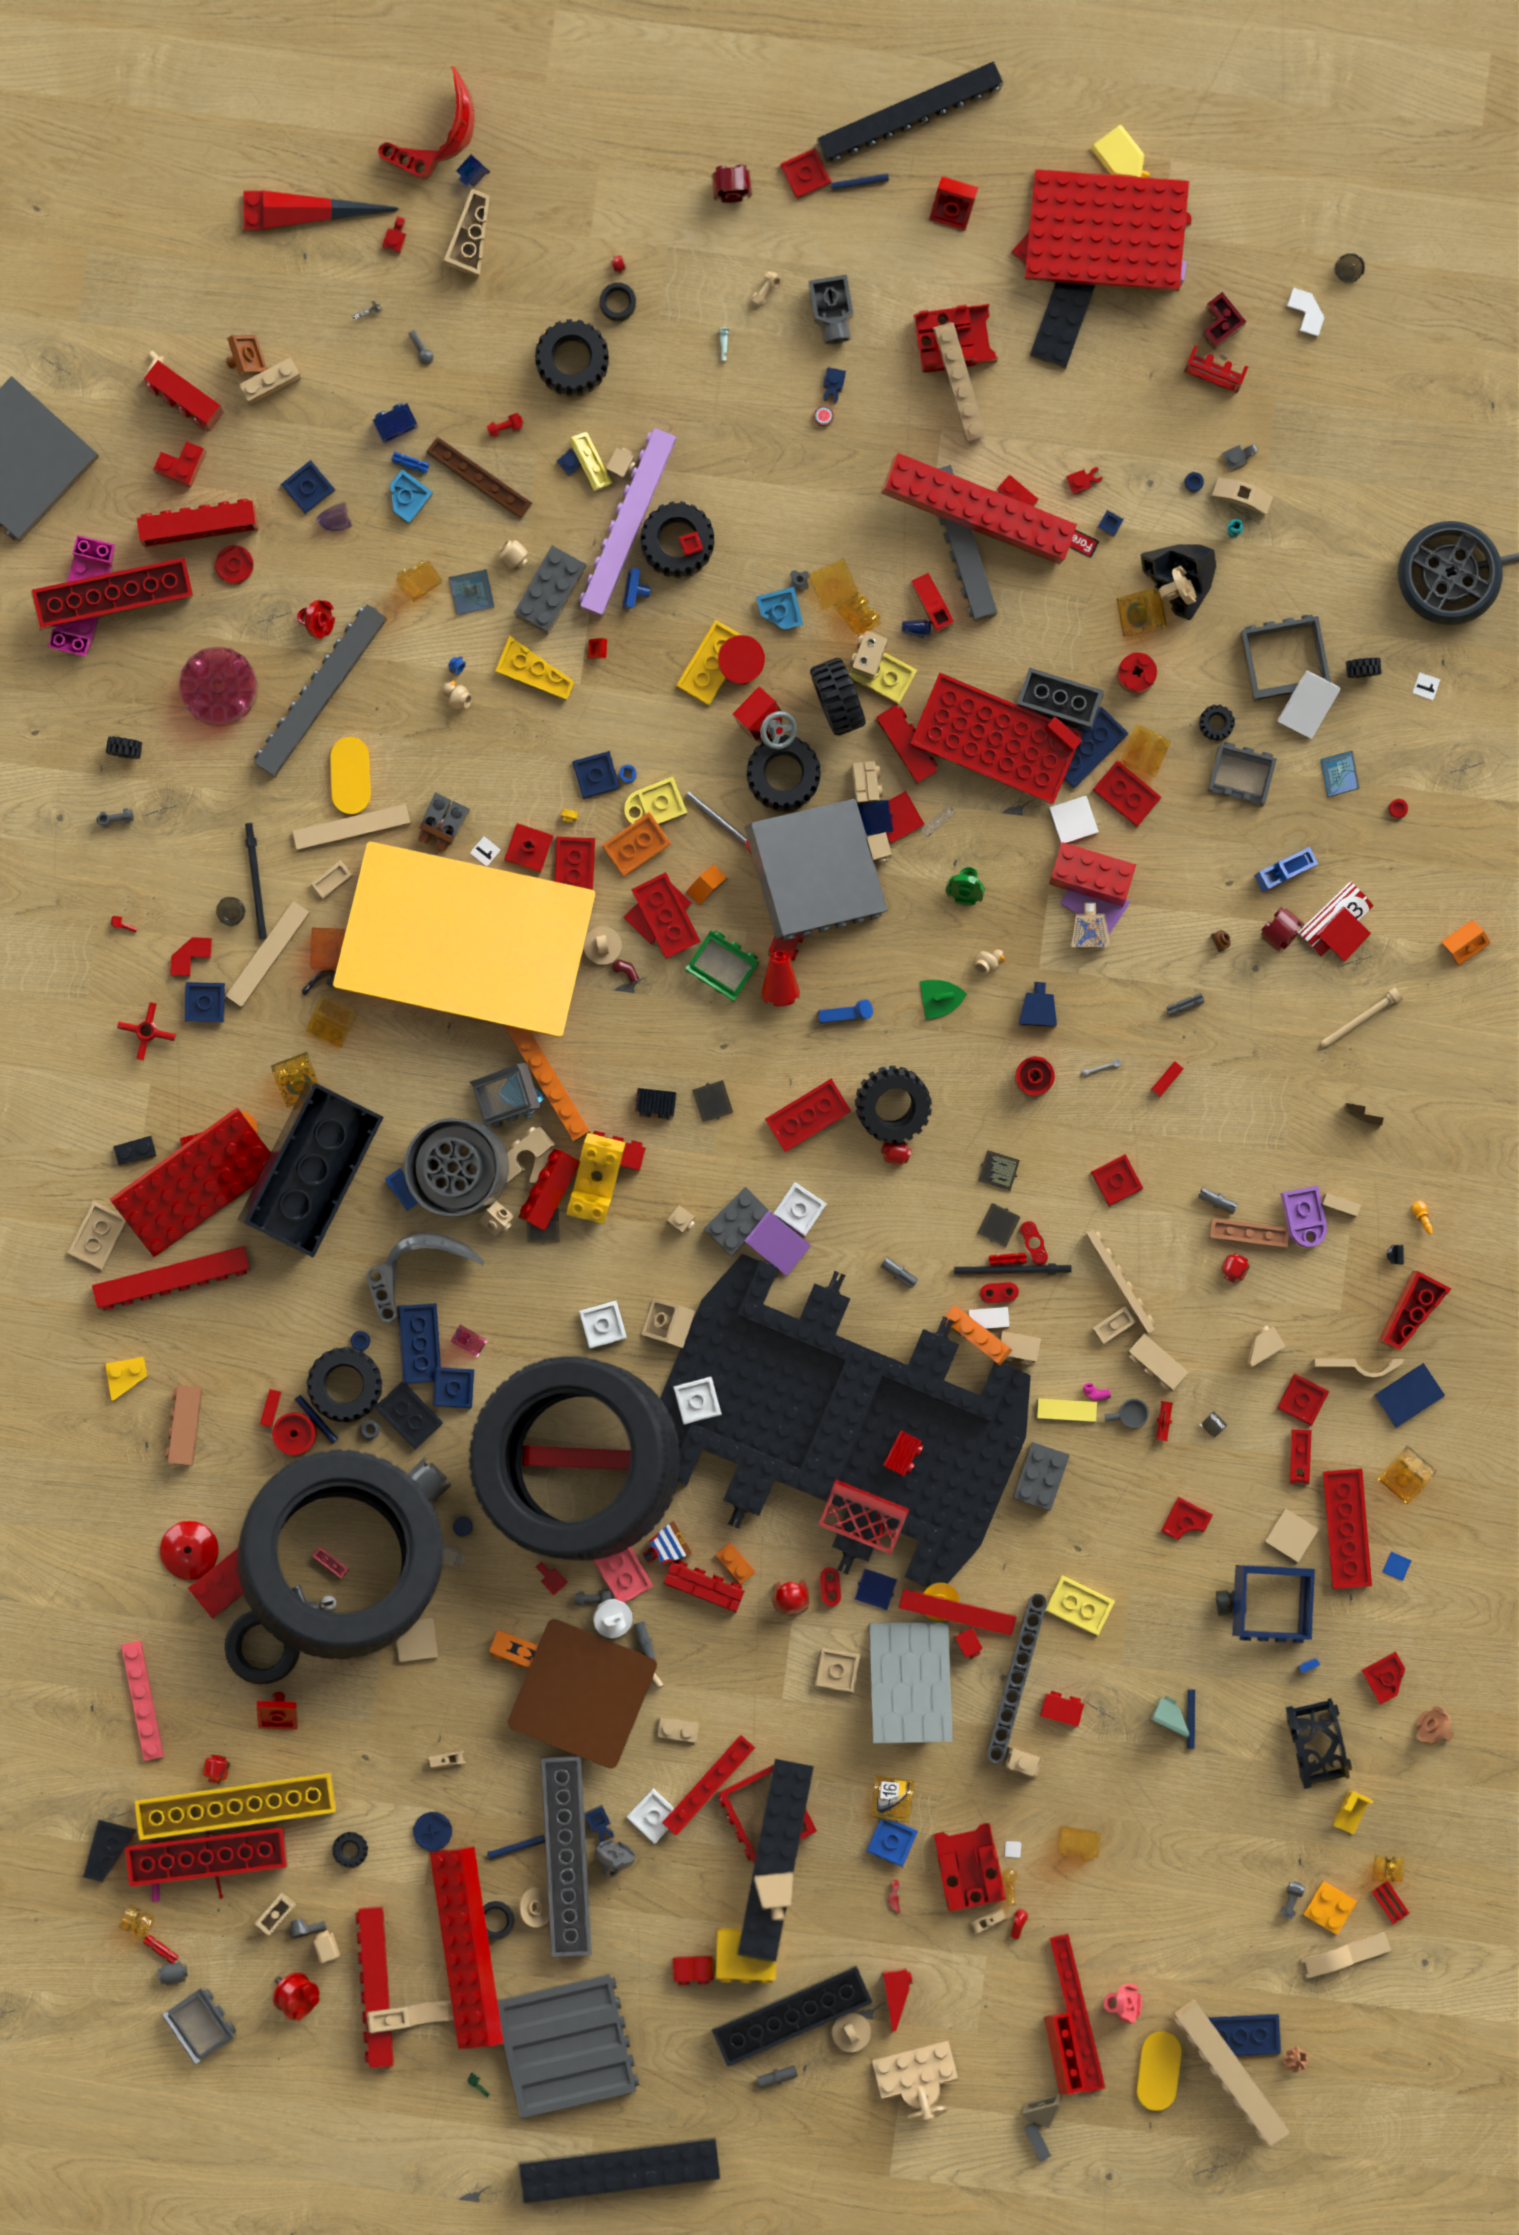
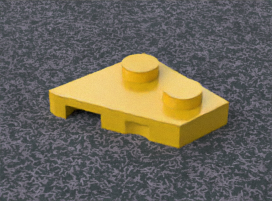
M145 1357L105 1364L111 1401H115L137 1383L148 1377Z

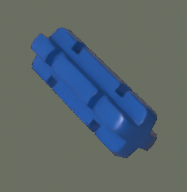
M398 452L393 453L391 459L393 463H401V466L413 470L418 469L419 472L427 473L429 463L419 462L418 459L406 455L402 456Z

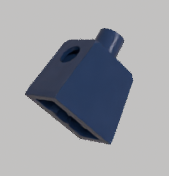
M1034 982V993L1025 994L1019 1025L1057 1026L1054 994H1045V982Z

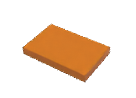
M648 812L603 843L602 847L623 877H625L672 843L651 813Z

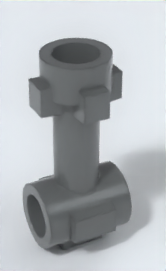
M128 808L123 809V813L111 815L100 812L96 818L97 823L102 825L103 828L108 827L110 822L124 820L125 824L130 821H134L132 809L128 810Z
M599 1590V1595H584V1591L575 1593V1605H579V1607L584 1606L585 1603L599 1602L601 1604L605 1600L612 1599L610 1590Z
M1296 1881L1289 1882L1286 1893H1289L1290 1896L1286 1907L1281 1908V1916L1292 1919L1296 1915V1911L1293 1909L1297 1897L1302 1898L1305 1886L1302 1883Z

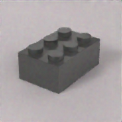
M745 1187L704 1227V1230L732 1257L746 1243L745 1239L769 1210Z
M1032 1442L1013 1498L1051 1511L1070 1455Z

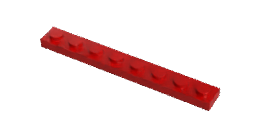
M1069 1933L1049 1937L1066 2010L1071 2012L1086 2093L1105 2089L1106 2086Z

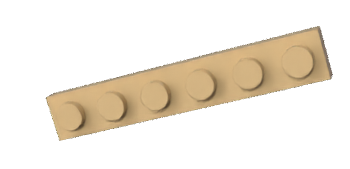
M1091 1230L1086 1233V1236L1146 1333L1148 1334L1155 1330L1153 1318L1150 1314H1145L1143 1310L1145 1305L1142 1300L1135 1298L1132 1293L1135 1289L1130 1281L1126 1282L1123 1275L1125 1273L1121 1266L1114 1264L1112 1259L1115 1257L1109 1248L1105 1249L1102 1242L1104 1239L1099 1231Z

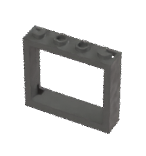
M1313 614L1304 615L1299 620L1287 618L1282 620L1283 623L1275 624V621L1263 623L1264 626L1256 627V625L1244 627L1245 630H1242L1240 634L1253 701L1293 694L1299 683L1258 690L1248 637L1312 626L1321 676L1323 679L1331 682L1318 616L1313 617Z

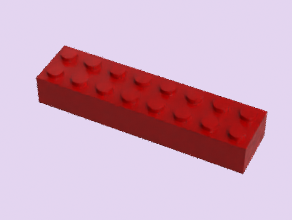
M185 557L31 590L39 630L193 597Z
M284 1827L125 1847L129 1887L288 1867Z

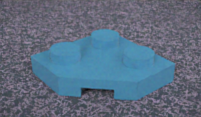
M403 469L390 484L394 513L410 524L432 496L433 492Z
M794 587L756 597L761 616L784 630L804 625Z

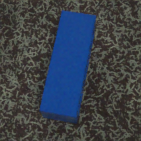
M855 1006L818 1011L820 1023L856 1020Z

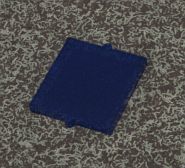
M889 800L858 804L866 836L894 831L891 818L893 814L890 812Z
M864 1569L861 1581L858 1582L859 1587L855 1600L887 1610L891 1597L894 1596L893 1591L897 1579Z

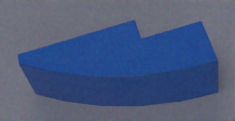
M1308 847L1259 871L1254 877L1263 893L1318 865V862L1311 848Z

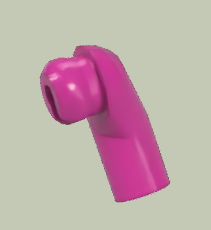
M1086 1383L1083 1386L1084 1395L1092 1401L1111 1398L1109 1389L1099 1391L1092 1383Z

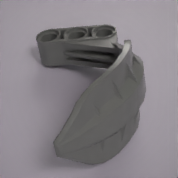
M423 1232L402 1238L392 1248L386 1262L372 1266L367 1273L368 1285L380 1319L383 1322L389 1323L397 1316L398 1311L394 1292L397 1259H399L402 1253L420 1248H433L471 1259L481 1265L484 1264V1261L465 1243L442 1234ZM373 1271L379 1272L381 1279H373L371 1273ZM385 1290L387 1297L380 1298L377 1291ZM390 1308L393 1311V1315L386 1316L383 1310Z

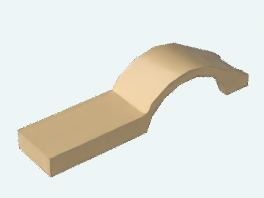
M1313 1359V1367H1353L1360 1375L1370 1378L1383 1376L1403 1364V1359H1390L1388 1366L1383 1371L1369 1373L1362 1370L1357 1365L1355 1359Z
M1381 1932L1348 1943L1337 1949L1300 1960L1301 1963L1306 1964L1308 1974H1305L1306 1978H1311L1389 1952L1391 1948L1386 1933Z
M451 2000L367 2012L370 2033L405 2028L422 2023L454 2020Z

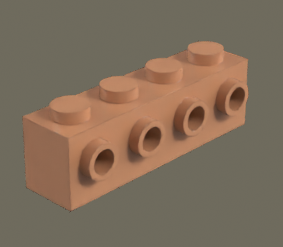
M177 1385V1388L173 1390L172 1399L176 1401L175 1408H171L170 1413L173 1425L168 1430V1439H171L170 1447H166L165 1453L168 1463L193 1465L202 1387Z

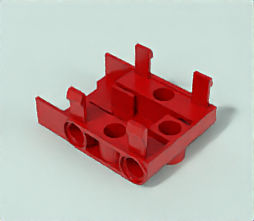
M963 304L957 305L955 308L934 311L922 310L913 315L922 373L945 370L933 330L934 327L941 325L937 321L939 317H945L948 323H954L966 367L997 362L998 356L996 357V352L990 348L986 321L990 317V304L975 306ZM927 338L932 344L928 347L923 346L921 340Z
M990 1823L979 1824L978 1828L974 1831L950 1836L944 1832L933 1834L949 1912L1006 1900ZM988 1868L996 1870V1876L992 1879L987 1878L985 1875ZM949 1876L957 1877L958 1882L955 1886L947 1884ZM974 1891H978L981 1894V1898L977 1902L970 1900V1894Z

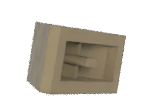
M1061 2093L1024 2103L1022 2116L1049 2128L1059 2109L1062 2099Z

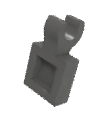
M1255 444L1243 450L1238 445L1223 452L1222 456L1229 471H1232L1247 464L1246 458L1256 454L1258 450Z

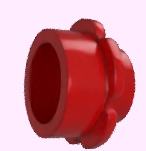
M614 255V260L611 261L615 272L619 271V273H622L623 270H626L622 256L615 257Z

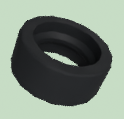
M621 282L607 285L600 295L602 313L613 321H622L629 318L636 308L634 291L628 285ZM622 291L628 295L629 306L625 311L615 313L608 308L607 297L611 292Z
M488 1902L484 1905L485 1914L490 1909L497 1908L504 1911L507 1916V1924L501 1931L494 1932L487 1929L488 1938H503L513 1928L515 1920L513 1911L504 1902Z

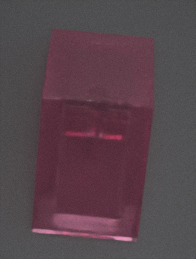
M460 1324L451 1342L478 1357L487 1340Z

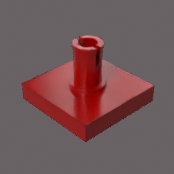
M517 823L504 860L542 872L554 835Z
M274 1692L273 1701H257L258 1728L297 1730V1703L285 1702V1694L282 1692Z

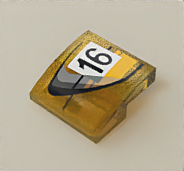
M876 1775L870 1818L909 1823L915 1781Z

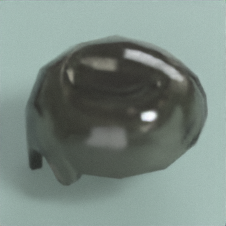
M1347 253L1340 256L1334 265L1336 277L1344 283L1357 281L1365 272V262L1361 256L1355 253Z
M233 896L221 899L216 908V914L220 922L229 927L241 923L246 913L243 902Z

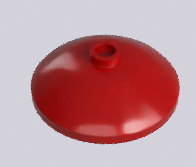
M183 1521L173 1525L164 1534L160 1544V1557L165 1568L172 1575L186 1580L197 1579L206 1574L215 1566L219 1555V1545L214 1533L206 1525L196 1521ZM187 1546L191 1547L192 1549L190 1554L185 1553V1548Z

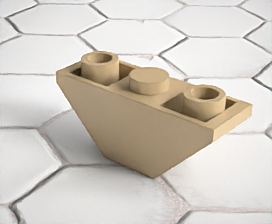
M1218 477L1212 493L1213 497L1265 515L1268 513L1273 498L1272 495L1254 485Z

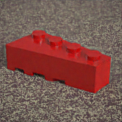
M1412 1271L1378 1341L1393 1349L1401 1350L1452 1288L1419 1271Z

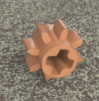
M1299 2047L1286 2050L1287 2055L1284 2056V2064L1288 2069H1292L1293 2073L1306 2069L1305 2064L1308 2063V2055L1305 2051L1300 2050Z

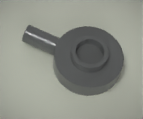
M1129 1399L1121 1405L1119 1412L1105 1414L1104 1416L1106 1422L1121 1420L1127 1427L1138 1428L1147 1422L1149 1410L1143 1401Z

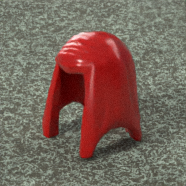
M801 1580L799 1584L791 1581L783 1585L780 1582L774 1584L772 1604L776 1611H781L784 1615L795 1616V1614H801L804 1610L808 1609L810 1600L805 1581Z

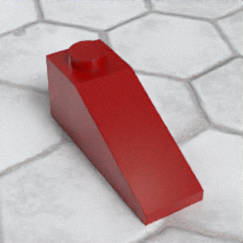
M906 1968L883 1971L892 2032L897 2031L910 1990L909 1984H913L911 1972L907 1973Z

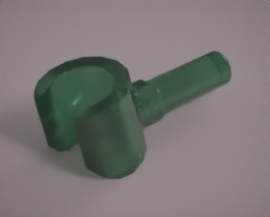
M471 2073L468 2077V2083L478 2089L486 2098L489 2097L490 2093L478 2084L481 2078Z

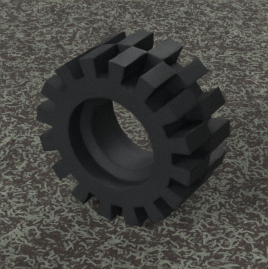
M1371 657L1346 661L1347 677L1364 678L1381 675V659Z
M1220 704L1207 707L1200 716V731L1209 740L1219 741L1225 739L1231 734L1235 725L1232 711H1229L1228 707H1223ZM1218 715L1223 718L1224 727L1222 729L1215 730L1211 728L1209 720L1212 716Z
M109 736L106 753L118 757L140 759L143 743L134 739Z
M356 1832L341 1834L334 1841L332 1847V1855L335 1861L340 1866L346 1868L357 1867L364 1862L368 1855L367 1841ZM348 1842L355 1843L358 1848L356 1856L352 1858L346 1857L343 1854V1846Z

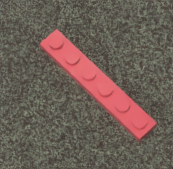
M137 1641L123 1644L121 1647L144 1761L164 1757L142 1642Z

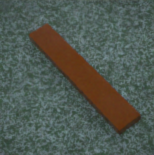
M438 436L426 451L428 455L518 518L522 519L532 505V502Z

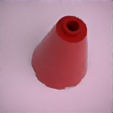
M776 951L770 955L761 989L763 1001L767 1004L768 1001L772 1002L773 1006L777 1007L792 1005L795 1003V999L800 997V989L790 957L784 951Z

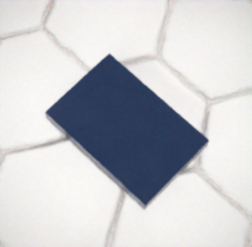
M1422 1363L1374 1396L1395 1428H1397L1444 1397L1445 1394L1426 1365Z

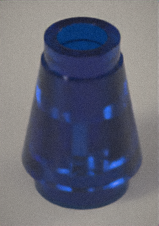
M926 619L903 621L902 633L921 638L930 636V621H926Z

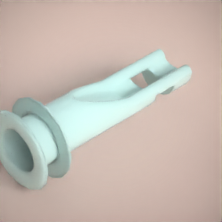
M718 328L721 329L718 332L722 347L721 361H726L727 357L724 356V353H727L728 334H730L728 330L731 329Z

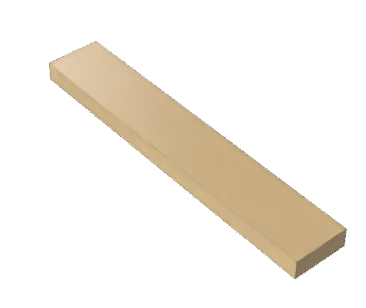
M403 804L293 830V836L297 850L410 824L411 822L407 805Z
M295 901L291 903L229 990L226 997L240 1007L244 1006L310 913Z

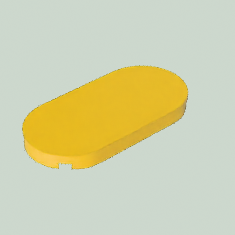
M344 737L334 744L330 755L332 800L341 812L354 815L362 812L371 800L370 754L362 740L356 737Z
M1156 2031L1145 2039L1141 2051L1137 2096L1146 2108L1154 2111H1160L1169 2107L1173 2103L1177 2092L1182 2049L1178 2039L1166 2031Z

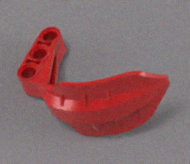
M451 66L453 70L456 93V111L446 143L441 145L439 150L401 148L389 142L382 143L378 148L379 156L387 163L421 180L430 178L439 162L457 156L469 145L473 135L475 123L473 101L467 85L454 66ZM392 149V154L386 157V152ZM409 157L407 164L402 165V160ZM425 165V170L422 173H418L419 168Z

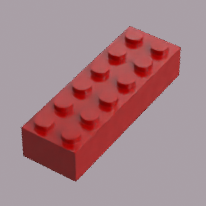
M244 498L232 504L229 501L219 502L218 506L210 507V504L198 506L199 509L191 510V507L180 508L179 512L173 513L171 510L161 511L160 515H152V513L141 514L140 518H136L139 539L143 547L259 530L255 505L253 501Z

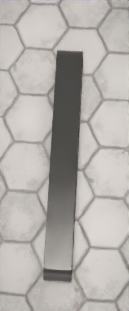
M1039 1593L1031 1595L1028 1600L989 1742L987 1757L993 1763H1000L1005 1758L1045 1613L1047 1600L1044 1595ZM1037 1596L1043 1600V1604L1039 1608L1034 1607L1032 1604V1600ZM1032 1615L1038 1619V1623L1034 1627H1030L1027 1624L1028 1617ZM1027 1634L1031 1635L1033 1639L1032 1644L1029 1646H1025L1022 1643L1023 1636ZM1021 1653L1027 1656V1662L1023 1665L1017 1663V1656ZM1016 1672L1022 1675V1681L1018 1684L1013 1683L1011 1680L1012 1675ZM1009 1692H1015L1017 1695V1699L1013 1703H1009L1006 1699V1695ZM1004 1711H1010L1012 1714V1718L1008 1722H1004L1001 1719V1714ZM998 1730H1004L1007 1734L1006 1738L1002 1741L996 1739V1732ZM993 1749L1001 1751V1757L997 1760L992 1759L990 1756Z

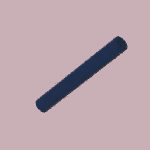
M886 173L831 183L833 191L889 181V175Z
M301 1395L294 1400L329 1441L334 1444L338 1440L336 1435Z
M1188 1689L1187 1729L1189 1732L1187 1749H1195V1690Z
M541 1835L487 1852L489 1860L545 1843V1836Z

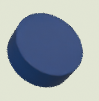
M865 999L856 1003L855 1013L857 1017L861 1020L871 1018L873 1007L870 1001Z

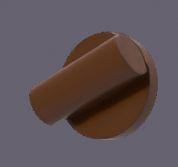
M1219 930L1211 934L1218 952L1230 947L1231 939L1228 933Z

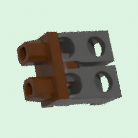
M435 792L419 827L421 831L418 840L428 844L432 835L439 838L435 848L445 852L449 844H453L470 809L455 801L452 802L450 799Z

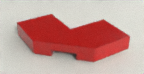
M192 937L171 956L170 975L191 976L192 957L211 958L212 938Z

